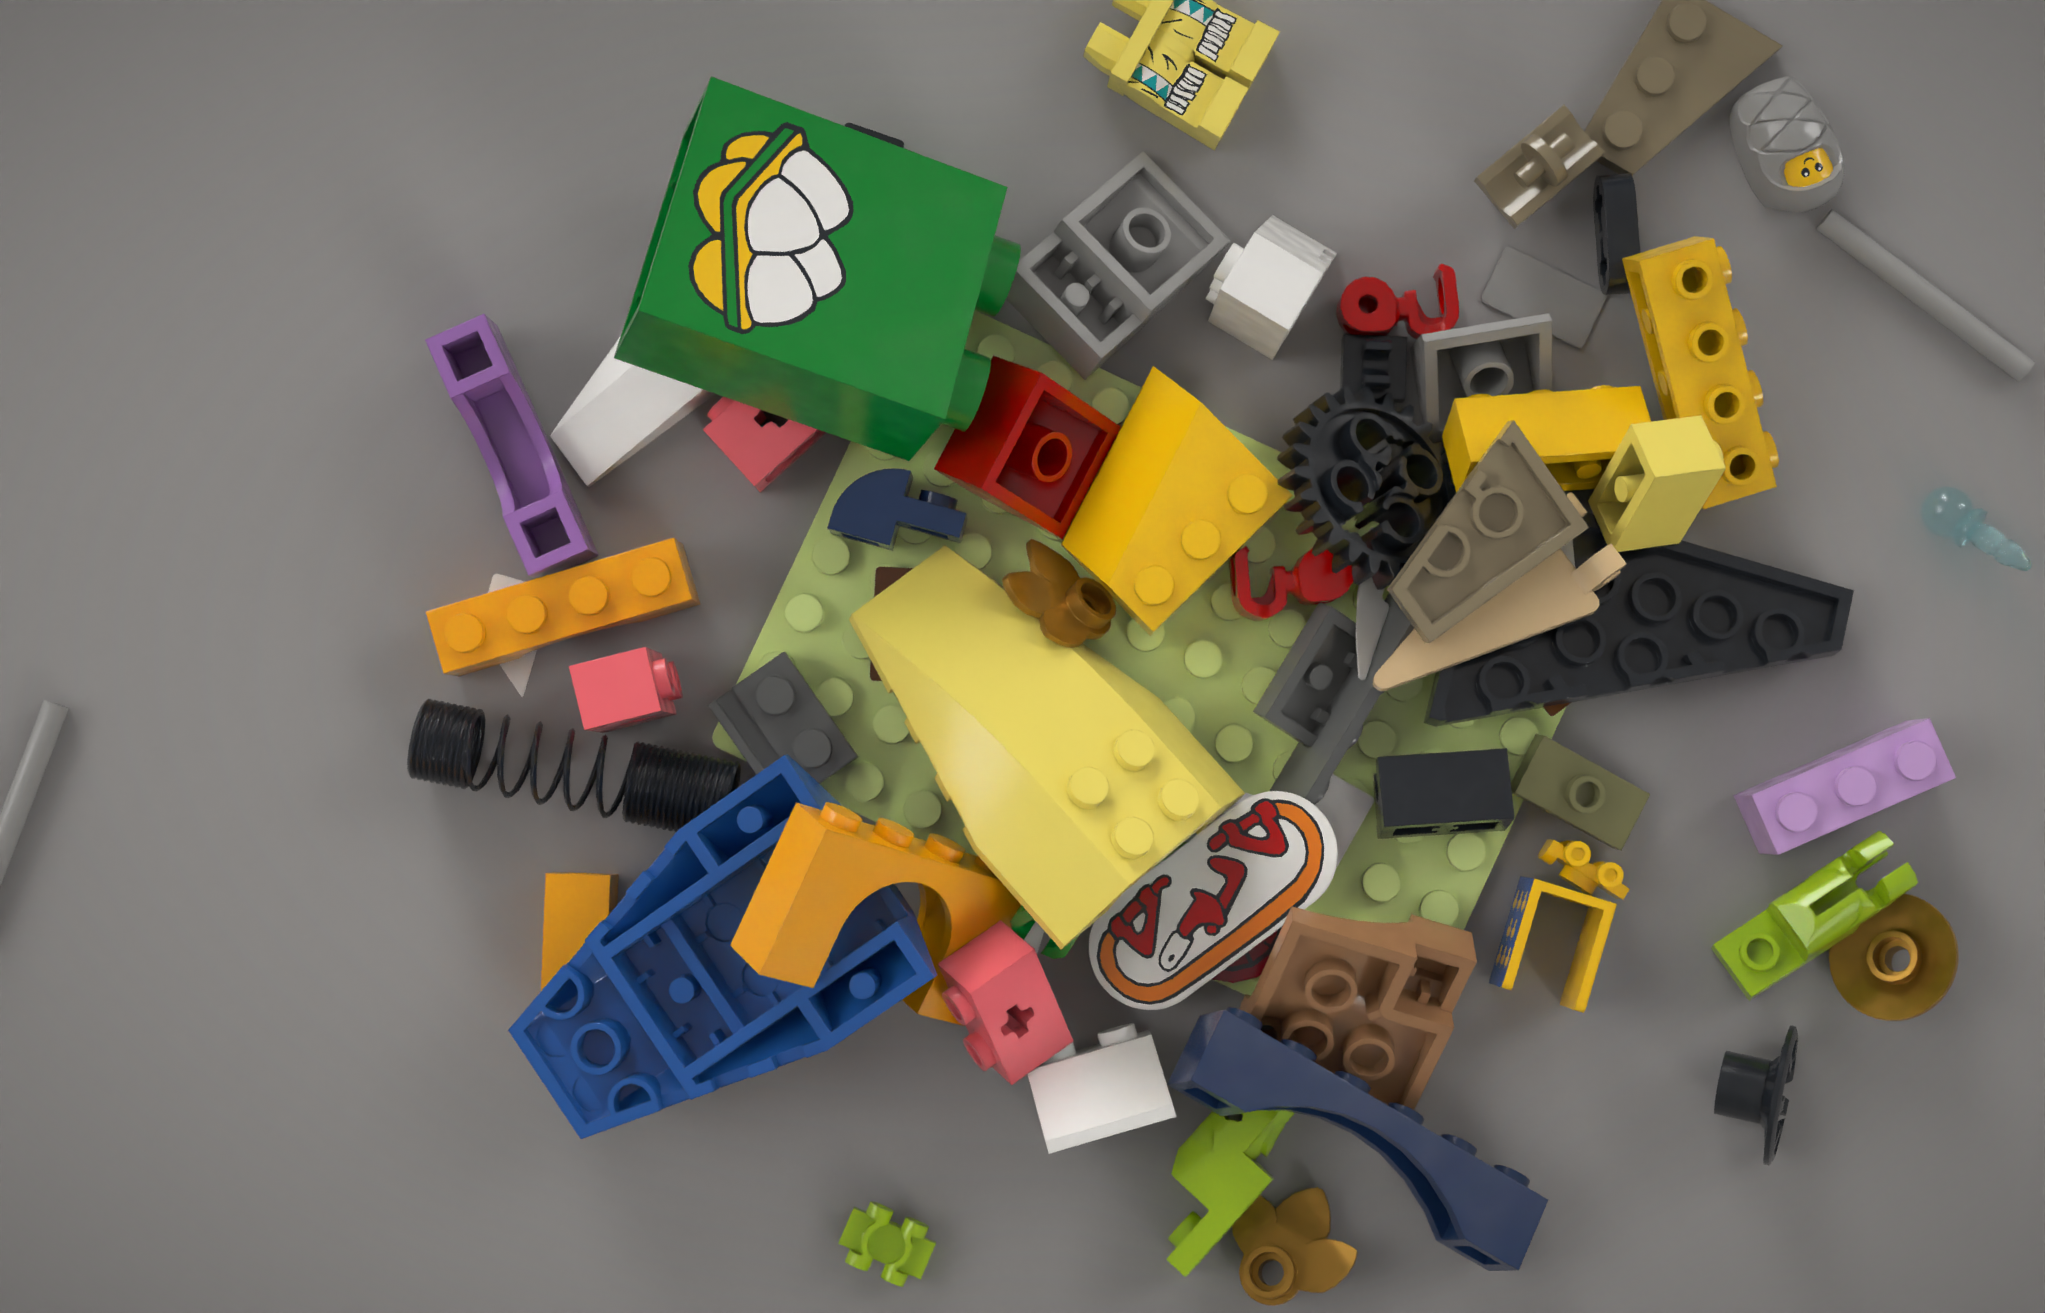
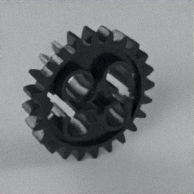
M1348 386L1341 388L1333 395L1327 392L1293 418L1295 426L1282 436L1283 440L1290 447L1277 456V460L1291 471L1278 479V485L1294 491L1295 498L1286 503L1284 508L1285 511L1301 512L1304 520L1295 530L1298 535L1312 532L1317 538L1312 554L1318 556L1326 550L1330 551L1333 554L1332 571L1334 573H1338L1350 565L1352 566L1354 584L1360 585L1372 577L1376 589L1383 590L1398 575L1454 497L1456 490L1455 486L1451 484L1450 477L1452 474L1449 463H1444L1441 455L1445 452L1443 442L1433 444L1428 438L1433 424L1427 421L1417 426L1412 422L1414 406L1408 404L1397 412L1394 410L1392 393L1387 392L1375 401L1369 386L1363 387L1355 394H1353ZM1384 439L1389 444H1397V446H1401L1404 449L1393 459H1391L1392 455H1390L1392 448L1388 445L1377 453L1369 452L1370 449ZM1354 516V520H1356L1354 526L1358 529H1361L1371 521L1379 523V525L1362 536L1357 532L1350 533L1349 530L1342 528Z

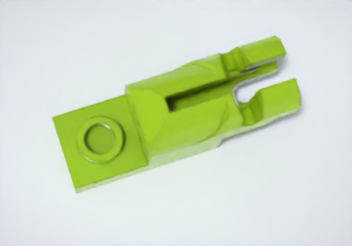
M1877 831L1845 854L1834 859L1803 882L1769 903L1765 911L1713 944L1712 951L1749 1001L1854 933L1860 924L1892 904L1897 898L1918 884L1916 874L1908 862L1883 877L1870 890H1863V888H1859L1856 884L1857 878L1888 856L1887 850L1892 848L1894 843L1885 833Z
M1256 1110L1241 1113L1243 1115L1242 1121L1230 1120L1227 1115L1220 1116L1212 1111L1181 1147L1178 1148L1171 1175L1209 1210L1203 1218L1195 1211H1192L1168 1237V1240L1176 1248L1166 1260L1184 1277L1188 1276L1275 1179L1256 1159L1260 1154L1267 1158L1284 1126L1295 1114L1294 1112Z

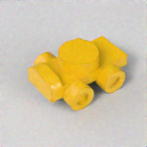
M1546 840L1538 853V858L1548 865L1553 864L1556 860L1564 865L1558 874L1563 880L1590 896L1599 887L1615 899L1623 900L1630 889L1622 884L1624 872L1618 864L1604 861L1589 863L1591 850L1584 842Z

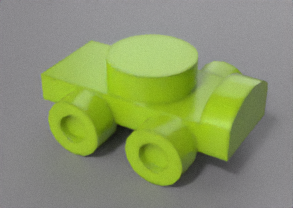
M870 1201L866 1211L854 1206L838 1244L849 1248L845 1262L857 1269L868 1271L873 1259L885 1264L880 1277L900 1287H904L908 1275L921 1280L936 1245L935 1241L925 1237L929 1226L907 1216L901 1226L896 1222L890 1221L894 1213L892 1209L874 1201Z

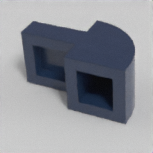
M892 468L868 473L848 486L837 500L827 528L833 535L893 551L899 527L961 543L968 518L967 513L956 510L958 500L953 497L928 490H921L919 499L908 497L913 481L911 471Z

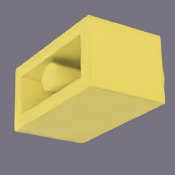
M1701 415L1631 424L1588 500L1607 545L1612 544L1617 552L1680 544L1726 469L1722 450L1719 444L1712 439Z

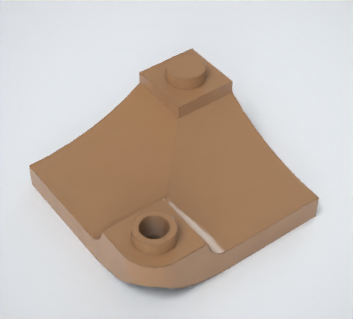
M1291 906L1252 995L1245 994L1239 1009L1253 1015L1263 1025L1272 1026V1029L1262 1032L1281 1042L1282 1039L1292 1040L1312 1050L1317 1055L1315 1063L1333 1074L1335 1071H1343L1362 1079L1371 1087L1369 1095L1386 1105L1390 1102L1398 1103L1414 1110L1453 1032L1452 1012L1477 962L1472 932L1412 914L1408 922L1380 923L1338 918Z

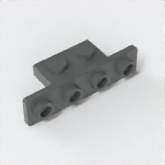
M1390 593L1384 600L1389 605V611L1365 680H1360L1358 677L1356 623L1332 606L1321 602L1318 603L1253 711L1299 742L1270 791L1293 793L1307 799L1314 805L1326 794L1332 774L1346 751L1359 739L1364 721L1379 696L1385 692L1374 688V675L1414 629Z

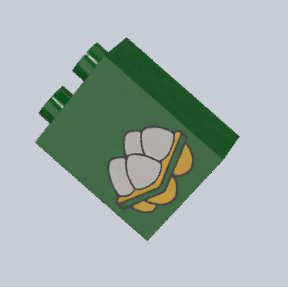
M711 76L683 133L614 359L910 461L941 424L961 431L967 430L981 403L990 373L991 360L987 356L964 348L974 311L976 310L992 317L999 313L1008 296L1019 264L1021 245L995 235L1008 187Z

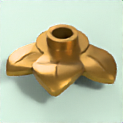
M1030 539L1026 543L1031 572H1012L1006 574L1002 579L1004 590L1012 603L1026 615L1039 618L1043 635L1059 645L1078 647L1086 638L1091 640L1101 638L1109 631L1111 619L1116 615V605L1110 593L1099 582L1091 578H1080L1071 562L1061 554L1039 541Z
M1318 1187L1294 1193L1276 1209L1267 1199L1260 1195L1232 1226L1233 1236L1244 1254L1239 1268L1241 1285L1248 1296L1264 1305L1276 1306L1287 1303L1299 1291L1311 1293L1329 1291L1349 1274L1358 1255L1354 1247L1344 1242L1328 1239L1331 1230V1211L1325 1192ZM1276 1260L1282 1265L1284 1275L1278 1284L1270 1286L1263 1280L1262 1269L1269 1261Z

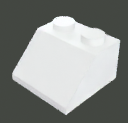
M1134 1023L1104 1030L1097 1034L1100 1044L1075 1051L1072 1042L1028 1073L1049 1154L1176 1117L1159 1057L1149 1030L1137 1033Z

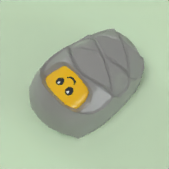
M1791 76L1781 77L1761 84L1742 95L1731 108L1729 128L1745 178L1763 206L1786 212L1803 213L1817 209L1836 197L1844 180V162L1841 148L1827 118L1815 99L1799 80Z

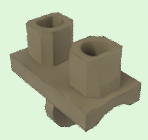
M1564 104L1479 174L1474 182L1511 226L1516 229L1605 154V151L1583 131L1573 114Z

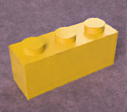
M1601 385L1585 390L1556 392L1541 389L1527 394L1497 396L1474 394L1467 398H1454L1442 434V440L1456 492L1507 421L1511 420L1516 422L1563 491L1595 489L1630 425L1651 422L1641 386L1613 387Z

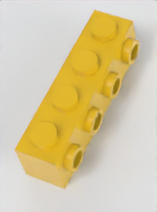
M1694 236L1622 258L1663 419L1668 420L1701 415L1712 439L1719 444L1723 453L1726 469L1701 509H1707L1777 487L1773 468L1779 465L1778 452L1771 434L1768 431H1763L1757 408L1763 405V392L1755 372L1747 370L1741 346L1747 344L1748 334L1741 313L1737 308L1732 309L1726 284L1732 281V270L1725 250L1721 246L1716 247L1714 238Z

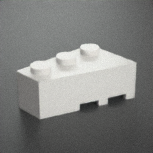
M1272 215L1254 232L1245 248L1233 243L1213 276L1214 280L1209 287L1210 291L1206 297V300L1214 304L1208 322L1273 360L1337 253Z

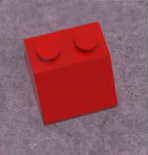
M993 355L987 385L974 419L967 430L954 429L934 470L974 495L1063 540L1121 426L1042 372Z

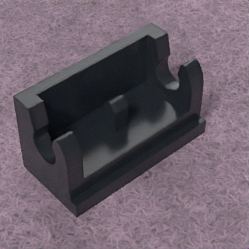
M1507 748L1383 756L1376 759L1377 773H1373L1378 839L1505 831L1514 820Z

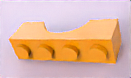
M670 538L426 611L443 673L459 677L519 659L534 650L569 638L610 627L647 621L700 605L684 546L677 539Z

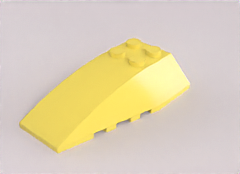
M946 545L852 613L849 618L888 693L894 692L907 718L904 723L916 744L921 742L937 772L935 780L946 801L952 800L965 824L963 832L973 851L1061 950L1106 913L1122 893L1192 834L1196 833L1198 835L1245 794L1160 698L1083 643L1078 647H1065L1046 638L1041 631L1039 618L1026 615L1012 603L1002 585Z

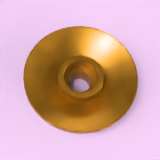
M1903 894L1897 898L1892 904L1860 924L1854 933L1829 949L1831 976L1841 996L1859 1012L1884 1021L1912 1019L1935 1007L1951 988L1959 962L1957 939L1948 920L1933 905L1910 894ZM1900 950H1907L1910 955L1909 965L1902 971H1894L1891 964L1894 954Z

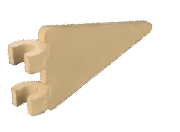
M1572 492L1568 493L1567 497L1581 517L1587 514L1585 508ZM1609 544L1576 569L1560 548L1431 643H1425L1414 628L1376 672L1373 678V686L1378 691H1387L1592 615L1599 607V599L1594 591L1620 575V570L1627 563L1614 546Z

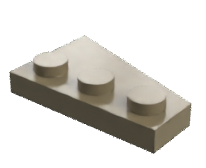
M1662 0L1584 129V132L1605 151V154L1597 162L1617 174H1631L1633 176L1704 113L1771 58L1783 45L1706 0Z
M1514 420L1507 421L1387 588L1425 643L1434 641L1589 528Z

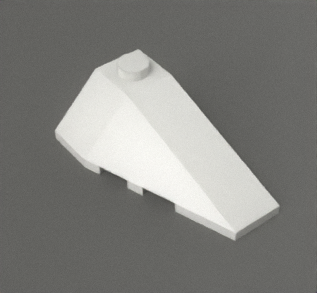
M618 339L553 430L550 437L587 487H590L714 396L715 393L614 359L619 343Z

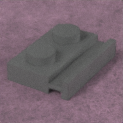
M782 652L736 684L724 695L708 704L756 775L782 756L788 754L821 784L859 757L786 652Z

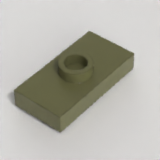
M1539 734L1535 735L1511 782L1512 794L1607 846L1622 851L1650 796L1646 791L1550 738Z

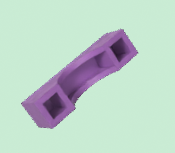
M482 314L425 339L448 394L468 425L486 462L500 498L503 512L502 517L528 575L536 579L570 569L599 556L498 325L485 314Z

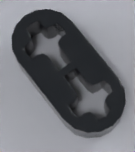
M1631 174L1596 176L1593 189V211L1600 288L1603 295L1631 293L1622 258L1640 253L1634 180Z

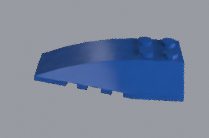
M788 754L776 760L680 828L664 846L665 849L652 865L643 871L628 888L627 894L606 919L600 921L584 940L585 943L572 959L560 968L508 1029L580 1139L653 1114L688 1099L692 1100L714 1092L719 1088L767 1073L802 1058H808L828 1051L937 976L914 911L895 884L888 885L870 894L850 913L838 934L814 988L759 975L730 946L796 802L820 810L823 809L826 802L842 806Z

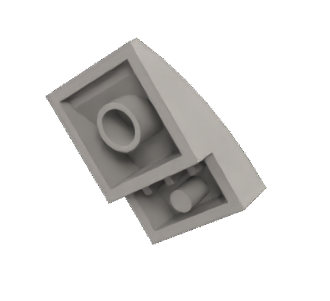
M1143 151L1066 215L1054 232L1019 260L1017 271L1006 299L1086 380L1201 273L1228 246L1231 240Z

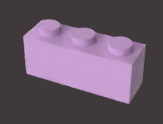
M1930 718L1906 720L1733 796L1758 853L1779 855L1953 780L1956 776Z

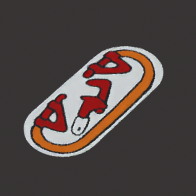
M1283 791L1262 792L1250 796L1237 804L1122 893L1106 913L1094 922L1089 938V957L1094 974L1102 987L1119 1002L1143 1010L1164 1009L1187 998L1282 927L1291 906L1305 910L1322 896L1334 877L1338 860L1337 841L1330 822L1321 810L1307 799Z

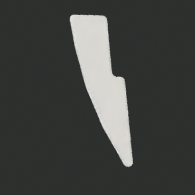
M1372 577L1358 586L1356 649L1358 677L1360 680L1366 679L1389 611L1388 603L1382 598L1384 589L1377 590Z

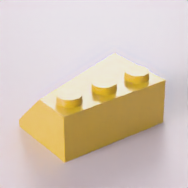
M1153 366L1061 546L1151 636L1273 517L1293 495L1287 489L1278 485V479L1202 402Z

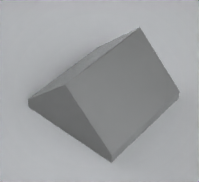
M1549 313L1421 334L1410 347L1422 422L1428 421L1433 424L1428 436L1431 442L1443 441L1442 434L1454 398H1467L1474 394H1489L1491 396L1527 394L1541 389L1552 391V319Z

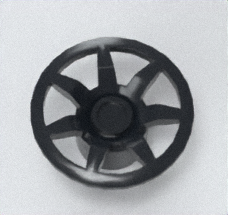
M1790 1025L1780 1056L1772 1061L1726 1051L1716 1090L1714 1114L1760 1123L1765 1130L1763 1163L1768 1166L1776 1156L1785 1118L1778 1121L1779 1114L1786 1116L1789 1100L1783 1095L1786 1083L1793 1080L1798 1031L1796 1026Z

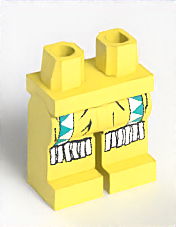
M1113 0V7L1139 21L1132 36L1128 38L1100 22L1084 50L1083 57L1097 69L1110 76L1108 88L1122 96L1125 94L1141 107L1215 151L1269 55L1280 31L1259 20L1254 24L1223 8L1213 0Z

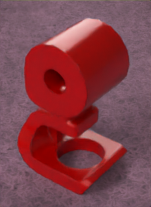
M1439 264L1434 272L1433 278L1436 281L1440 317L1430 318L1424 314L1417 300L1416 290L1405 291L1402 297L1397 298L1387 283L1376 277L1365 276L1355 279L1346 286L1337 304L1336 316L1339 326L1346 334L1386 336L1394 326L1398 325L1399 321H1404L1407 333L1414 339H1418L1421 334L1451 330L1456 325L1460 310L1455 271L1448 265Z
M1245 546L1229 560L1232 602L1240 615L1253 621H1263L1280 612L1287 603V594H1292L1302 605H1318L1319 602L1329 603L1340 598L1349 590L1353 583L1352 566L1348 565L1338 573H1334L1332 571L1333 554L1326 550L1322 554L1314 556L1312 548L1297 560L1291 570H1286L1284 566H1273L1270 568L1271 576L1266 593L1261 597L1251 598L1248 552L1250 550Z

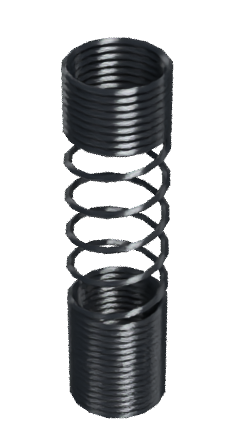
M432 699L424 701L416 716L407 758V769L411 779H423L424 781H430V783L448 784L449 786H455V788L461 787V789L470 787L472 791L476 792L487 784L497 766L498 785L505 798H511L520 790L530 770L531 792L538 805H543L552 797L563 775L564 800L570 811H576L584 804L596 780L597 807L603 818L610 817L617 810L623 799L622 815L625 822L630 821L632 824L636 822L638 825H649L651 828L655 826L657 829L662 828L663 830L668 828L669 831L674 830L675 832L737 789L741 774V765L738 761L735 763L732 760L727 762L726 759H715L713 756L708 758L707 755L702 757L701 754L696 755L694 752L690 754L688 751L671 750L669 747L652 746L650 743L646 745L644 742L639 743L638 741L634 743L629 765L618 795L610 810L605 812L603 806V771L608 737L605 734L601 738L596 761L585 790L579 801L572 805L570 798V764L576 732L572 728L569 730L563 757L553 783L546 795L541 799L537 791V757L543 724L540 721L536 724L533 743L520 778L514 788L507 792L504 784L503 766L505 742L511 719L507 714L503 718L499 742L487 773L478 785H474L472 781L477 771L484 743L485 714L482 709L477 710L469 706H458L457 704L445 703L444 701L439 702L438 700L433 701Z

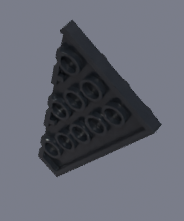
M1587 513L1582 517L1589 528L1573 539L1576 569L1607 546L1593 514ZM1682 540L1680 544L1618 552L1627 565L1620 570V575L1594 591L1599 599V607L1592 615L1436 672L1424 723L1437 727L1538 709L1545 706L1583 701L1830 657L1842 650L1854 590Z

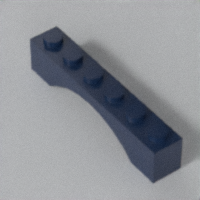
M1228 1007L1226 1010L1199 1016L1167 1083L1168 1086L1220 1116L1256 1110L1289 1111L1320 1118L1352 1133L1377 1151L1404 1179L1423 1209L1436 1241L1488 1271H1516L1520 1269L1548 1202V1199L1528 1188L1530 1180L1525 1175L1503 1165H1494V1167L1475 1157L1477 1149L1469 1142L1450 1134L1439 1136L1422 1126L1424 1118L1418 1112L1398 1103L1390 1102L1386 1105L1369 1095L1371 1087L1365 1081L1343 1071H1335L1333 1074L1315 1063L1317 1055L1312 1050L1292 1040L1282 1039L1279 1042L1260 1031L1263 1026L1262 1022L1243 1010Z

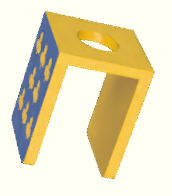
M1520 876L1489 983L1510 991L1512 990L1541 893L1588 907L1560 1005L1584 1013L1617 904L1535 878Z

